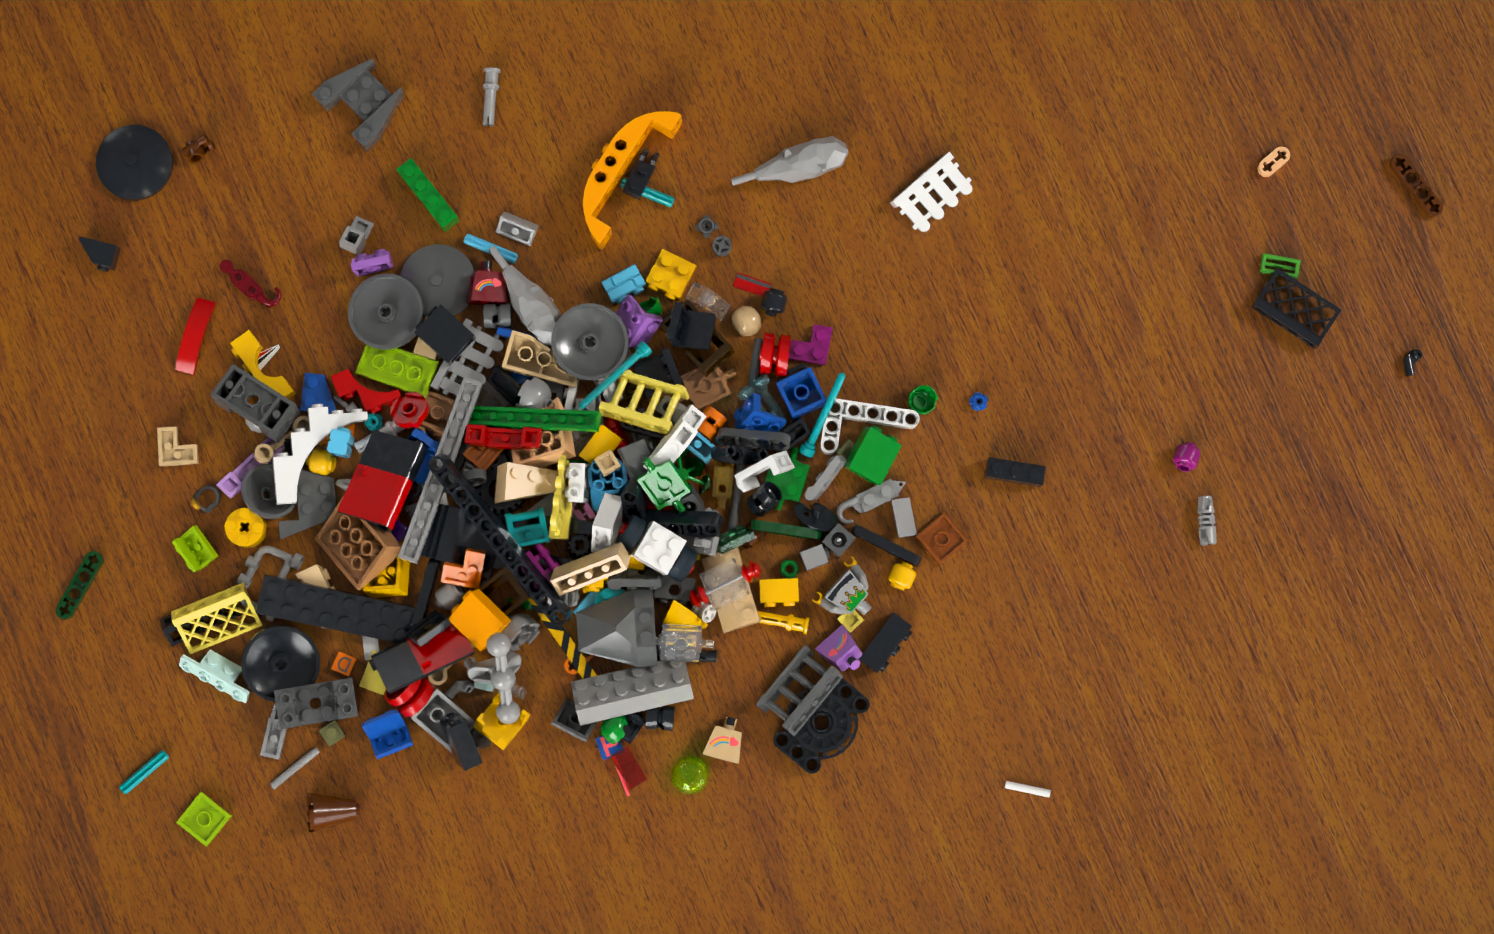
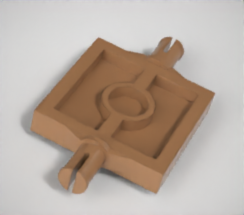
M717 367L711 374L705 377L696 368L680 376L687 389L689 400L693 402L698 410H701L707 405L730 396L731 392L727 386V379L737 374L734 372V368L723 373Z

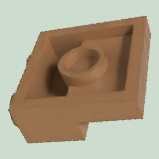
M429 391L425 398L430 406L428 415L422 421V425L416 429L423 430L427 434L432 435L434 440L441 441L455 400Z

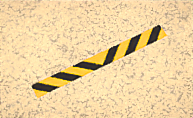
M532 598L528 600L581 677L586 679L597 676L582 653L578 651V647L564 627L553 625Z

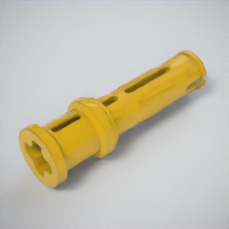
M758 611L761 621L759 623L784 627L787 631H801L807 635L809 617L804 619L794 617L793 614L783 616Z

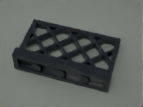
M1279 268L1276 269L1251 306V308L1314 349L1320 345L1322 339L1342 311ZM1278 274L1285 278L1286 286L1276 288L1275 278ZM1299 287L1302 296L1292 298L1290 288ZM1287 288L1289 299L1279 301L1277 290ZM1274 291L1276 301L1269 303L1264 300L1263 296L1265 293ZM1314 297L1317 299L1318 307L1308 309L1306 298ZM1303 299L1305 309L1295 311L1293 301ZM1290 301L1292 312L1284 313L1281 311L1280 303ZM1329 307L1335 311L1332 318L1324 319L1323 308ZM1319 309L1321 320L1311 322L1309 311ZM1306 312L1308 322L1299 323L1296 314ZM1322 322L1323 331L1319 336L1313 332L1312 324Z

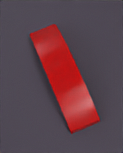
M197 297L185 327L175 370L191 375L195 374L200 358L198 355L208 323L212 319L216 302Z
M467 424L464 443L496 449H537L541 446L543 429L523 427V429L488 428L486 425Z

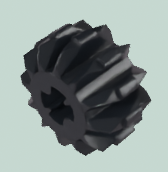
M575 533V537L569 534L571 541L564 540L565 544L570 545L564 548L565 552L571 551L568 557L572 558L576 554V560L579 559V556L584 557L586 554H591L589 550H591L592 540H588L592 537V534H588L586 537L585 534L579 535V533ZM576 542H585L583 544L585 548L583 550H581L580 548L579 550H576Z

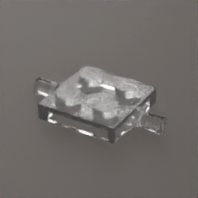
M663 624L660 637H656V645H659L661 650L660 660L699 662L702 648H714V640H703L701 635L702 626Z

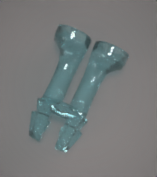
M767 374L758 377L751 382L752 386L747 385L737 393L741 400H746L755 393V389L769 408L766 411L761 404L760 410L784 418L787 423L785 412L782 411L781 406L776 403L768 391L767 385L770 380Z

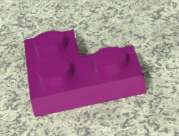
M814 324L810 343L791 340L788 359L826 366L832 328Z

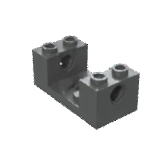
M232 364L210 394L218 406L231 414L234 411L259 427L262 434L276 443L280 442L300 414L294 402ZM257 396L259 400L256 404L248 403L250 397Z
M352 678L274 690L279 729L358 716ZM312 698L320 699L321 706L318 709L310 707V700Z

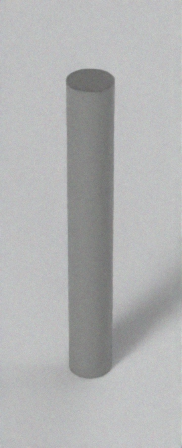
M315 746L270 783L272 788L275 790L320 753L318 748Z

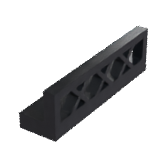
M225 608L219 609L217 614L225 617L228 616V613L224 612ZM233 611L230 618L234 619L242 615V613ZM171 614L161 618L162 631L171 646L183 642L181 636L173 639L170 634L176 630L178 631L172 622ZM207 615L202 616L199 620L206 624L210 623V621L206 620ZM216 619L212 625L218 626L225 621ZM187 622L181 625L184 630H192L188 628L192 623ZM199 626L195 629L194 633L201 634L207 628Z

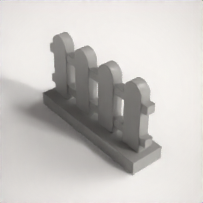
M465 319L463 325L475 335L476 339L461 354L459 362L454 361L449 366L443 360L430 385L431 388L438 392L442 388L444 389L443 394L448 395L450 392L457 396L461 386L454 382L457 376L482 382L484 385L486 378L481 374L483 368L492 369L495 365L494 359L490 357L492 351L501 352L504 348L503 343L498 340L500 336L495 334L492 337L482 332V327L477 326V328H474L473 322ZM475 342L488 348L485 354L472 348ZM466 358L479 364L476 371L463 365ZM449 372H452L450 379L446 378Z

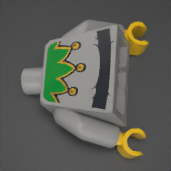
M852 556V564L848 565L844 561L848 569L825 594L816 592L820 595L818 601L812 598L814 603L821 605L830 613L844 615L848 612L851 614L857 609L865 615L871 609V606L864 600L868 596L867 590L869 588L866 574L857 565V561Z

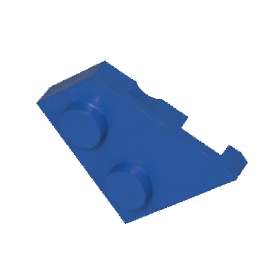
M305 373L300 411L307 412L308 408H312L311 405L323 404V407H328V414H332L331 411L337 409L325 375Z

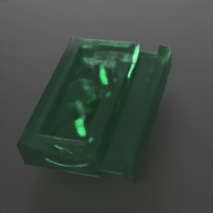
M741 524L718 535L717 552L724 554L755 539L754 532L747 527H743Z

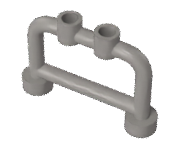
M269 545L262 546L256 551L254 557L249 556L247 558L245 566L249 568L246 574H240L237 584L244 582L246 589L249 588L254 573L258 569L261 558L265 553H270L285 560L278 577L285 579L291 567L297 570L300 569L304 556L299 553L291 555ZM245 599L240 601L244 606H247ZM252 601V603H253V605H254V607H255V609H256L257 603L254 602V601ZM267 616L266 620L274 623L277 617Z

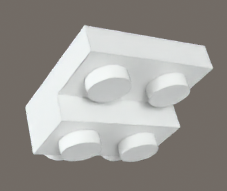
M570 463L569 467L566 468V478H569V486L565 487V498H568V502H589L587 470L590 464Z

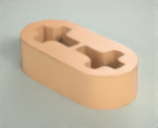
M1283 146L1276 148L1259 163L1257 168L1259 174L1263 177H1269L1290 159L1289 150ZM1277 152H1283L1285 154L1284 159L1281 158L1278 161H1276L1275 158L1278 156ZM1270 162L1273 164L1269 169L1271 172L1268 170L1263 171V164L1268 165Z

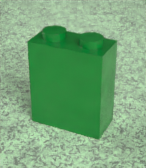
M874 425L871 427L864 426L843 467L870 483L881 486L902 445L897 443L898 439L888 434L885 436L882 434L880 428Z

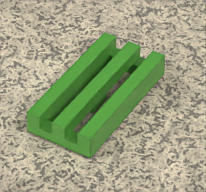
M1263 253L1259 273L1273 275L1276 270L1265 269V266L1294 271V274L1285 273L1297 280L1301 260ZM1266 259L1296 264V266L1266 262Z

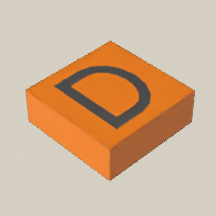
M339 651L331 669L350 677L357 659Z

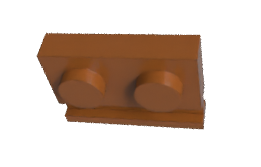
M470 445L462 454V457L476 468L487 471L505 449Z

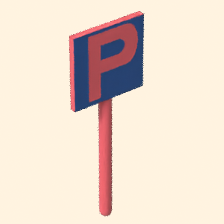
M603 736L595 738L602 760L612 757L626 796H630L616 755L624 753L621 741L610 744Z

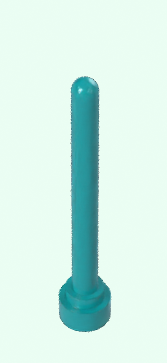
M641 341L636 346L635 353L579 402V408L584 409L639 358L650 355L652 353L650 347L644 341Z
M843 372L838 374L808 441H805L800 447L799 452L807 457L812 458L815 454V442L846 377Z

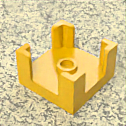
M499 692L485 712L481 713L476 719L473 727L504 750L526 724L530 714L522 709L520 717L516 722L512 724L500 722L496 716V708L501 702Z

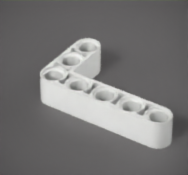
M836 398L833 404H838L840 411L837 413L829 412L823 425L820 449L825 455L835 453L838 447L842 419L913 429L918 425L920 418L914 410ZM852 406L857 407L859 413L853 416L849 414L848 409ZM871 409L876 410L878 416L874 419L867 415V412ZM893 412L896 414L897 419L889 421L886 418V414ZM912 415L915 417L916 422L908 424L905 417ZM833 422L837 425V430L831 432L827 429L826 425ZM826 441L833 442L834 449L826 450L824 443Z

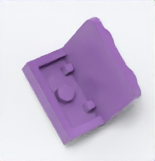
M627 295L616 311V314L626 327L629 341L628 347L636 348L641 341L648 345L663 321L660 315L645 313L631 295Z

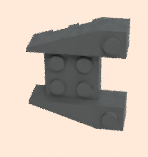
M373 59L326 80L312 93L314 98L328 112L343 100L364 121L352 135L367 152L381 140L396 108L400 105L405 95L401 87L392 95L370 73L377 67Z

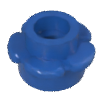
M976 392L970 397L969 404L973 410H984L987 407L988 398L986 395H982L981 392Z

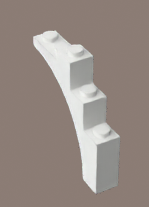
M323 404L311 405L312 408H308L309 431H306V428L294 429V432L290 433L292 456H288V453H278L277 457L272 459L276 505L295 504L297 502V485L300 471L313 448L324 437L331 434V430L367 421V411L363 412L362 409H352L351 413H343V410L331 411L332 414H328V407H323Z

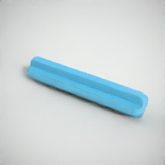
M466 234L464 238L465 244L491 254L489 249L495 245L471 234ZM495 245L506 261L513 264L517 261V253Z

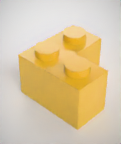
M398 553L392 563L363 587V591L373 598L408 596L410 562L398 558Z

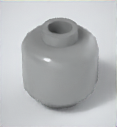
M445 583L435 592V603L440 609L444 608L451 611L457 604L463 601L464 592L458 585Z

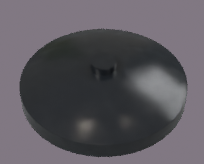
M127 125L114 130L102 141L96 156V170L102 184L115 196L131 201L144 200L160 192L169 181L173 170V156L168 143L158 132L142 125Z
M289 625L269 626L257 632L245 646L241 661L242 673L247 685L256 695L265 700L275 702L274 690L315 683L320 670L319 652L313 640L304 631Z

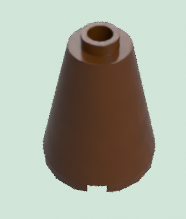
M307 793V816L310 821L308 822L309 832L355 820L356 815H360L359 803L356 804L353 799Z

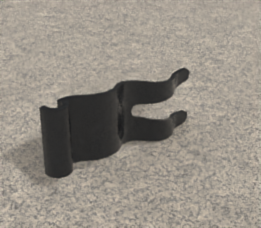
M439 503L421 556L464 565L466 549L471 548L486 551L483 567L499 569L506 567L460 508ZM495 514L507 529L504 515ZM545 516L548 535L551 516ZM537 517L513 522V528L539 523V519ZM572 518L570 533L592 534L593 523ZM485 520V526L491 529V523ZM497 535V541L503 544V538ZM530 550L533 556H536L538 554L537 551ZM509 551V556L512 559H515V553L513 551ZM549 554L554 562H557L560 566L572 561ZM543 558L538 561L543 570L549 568Z

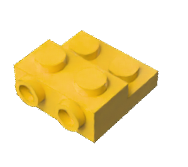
M662 249L645 282L650 290L655 292L660 290L665 293L664 296L674 301L675 299L680 300L697 265Z

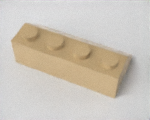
M738 547L701 559L710 589L742 574L741 567L743 562ZM744 578L712 593L724 633L761 622L749 582Z

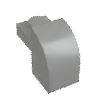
M356 216L351 227H346L339 241L340 248L359 255L366 246V240L374 227V223Z

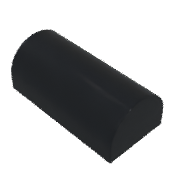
M801 417L780 431L791 437L789 449L812 433Z

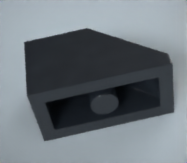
M79 237L84 250L98 270L108 272L110 269L115 271L121 250L117 245Z

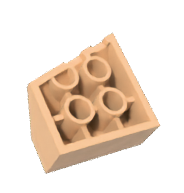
M558 397L552 400L553 403L546 408H541L564 410ZM543 430L540 448L511 450L513 463L538 468L558 463L561 455H566V460L576 457L572 431Z

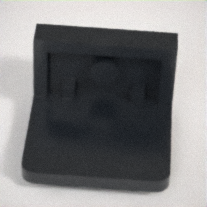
M675 302L674 308L670 311V326L666 329V337L672 346L708 350L711 345L716 315L707 312L687 311L683 303Z

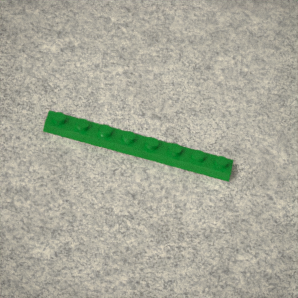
M475 406L469 424L486 425L494 428L523 429V427L542 428L543 430L599 432L602 413L586 410Z

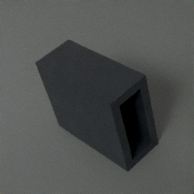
M440 304L438 307L435 306L428 313L430 316L425 321L421 320L417 324L414 333L450 366L476 337Z
M457 713L445 715L444 719L439 722L455 762L464 771L483 763L466 721Z

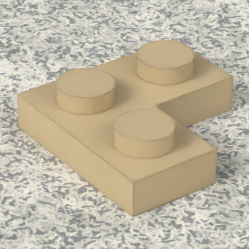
M177 426L157 428L160 467L199 464L198 445H179Z

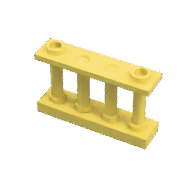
M627 369L618 377L620 381L611 402L601 401L599 410L602 416L668 435L674 427L670 420L679 399H689L687 389L680 384L672 385L635 374ZM627 382L637 385L629 406L626 408L618 406ZM644 388L655 390L646 412H636L635 409ZM662 393L672 395L664 417H661V419L654 417L653 413Z

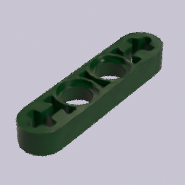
M751 520L750 530L822 540L823 531L762 520Z
M91 551L83 559L56 607V614L59 618L70 619L74 616L104 563V557L101 553ZM97 555V560H99V562L93 563L91 567L95 570L92 572L90 569L84 568L85 565L90 567L92 563L90 557H95ZM84 571H87L90 575L87 582L80 580V574ZM74 588L80 591V596L77 599H72L70 596V592ZM68 599L71 602H75L74 606L72 604L69 605V614H64L63 616V611L61 610V608H66L69 604L68 602H65V600Z

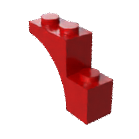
M349 369L331 376L339 398L347 401L355 398V394L358 393L367 413L376 414L382 411V407L387 405L391 407L398 397L400 399L403 398L399 389L390 392H377L363 387L355 380Z

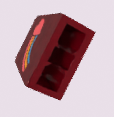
M482 261L481 271H475L471 274L466 304H495L499 306L500 303H506L507 298L502 273L492 271L491 261Z

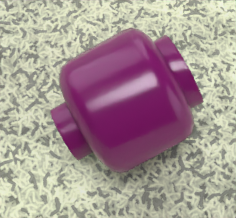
M1191 442L1180 444L1176 448L1173 462L1178 470L1189 472L1197 467L1201 452Z

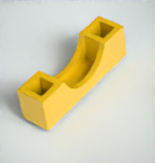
M250 330L230 343L233 347L231 349L232 353L237 359L241 358L244 364H242V367L248 374L252 373L256 379L288 399L296 394L283 376L269 377L261 372L258 366V357L263 347Z

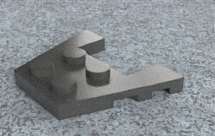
M304 470L300 471L297 485L298 520L279 521V539H284L328 520L336 508L334 478Z

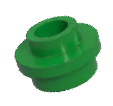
M789 559L781 563L780 573L784 578L792 579L797 576L799 566L794 560ZM787 566L793 568L791 573L786 572L785 568Z

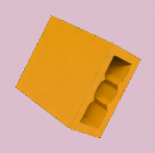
M480 589L469 590L462 597L464 601L461 604H457L451 610L452 615L448 619L481 652L487 649L486 643L490 635L502 633L511 620Z

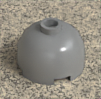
M532 376L531 381L527 379L518 393V396L521 398L519 404L516 403V408L541 409L552 404V394L548 384L535 376Z
M517 613L508 616L511 622L502 631L511 641L510 650L517 651L520 650L519 646L525 642L529 645L540 632L538 629L540 625L532 616L525 613Z

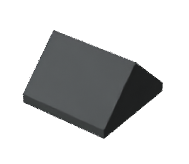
M567 698L551 725L586 743L597 722L580 726L575 703Z

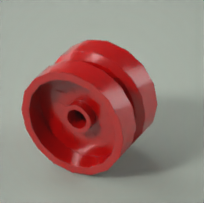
M764 332L759 362H761L759 374L769 375L773 363L776 364V376L786 377L791 335L781 334L778 346H776L775 334Z
M423 678L391 694L386 689L384 699L390 705L396 707L404 717H411L418 713L430 700L434 686L426 678Z

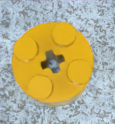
M240 508L233 511L228 516L224 525L229 540L243 548L256 547L266 537L267 523L265 519L254 514L249 508ZM245 524H246V525H249V526H248V529H249L248 532L243 531V530H244V527H243V526H244Z

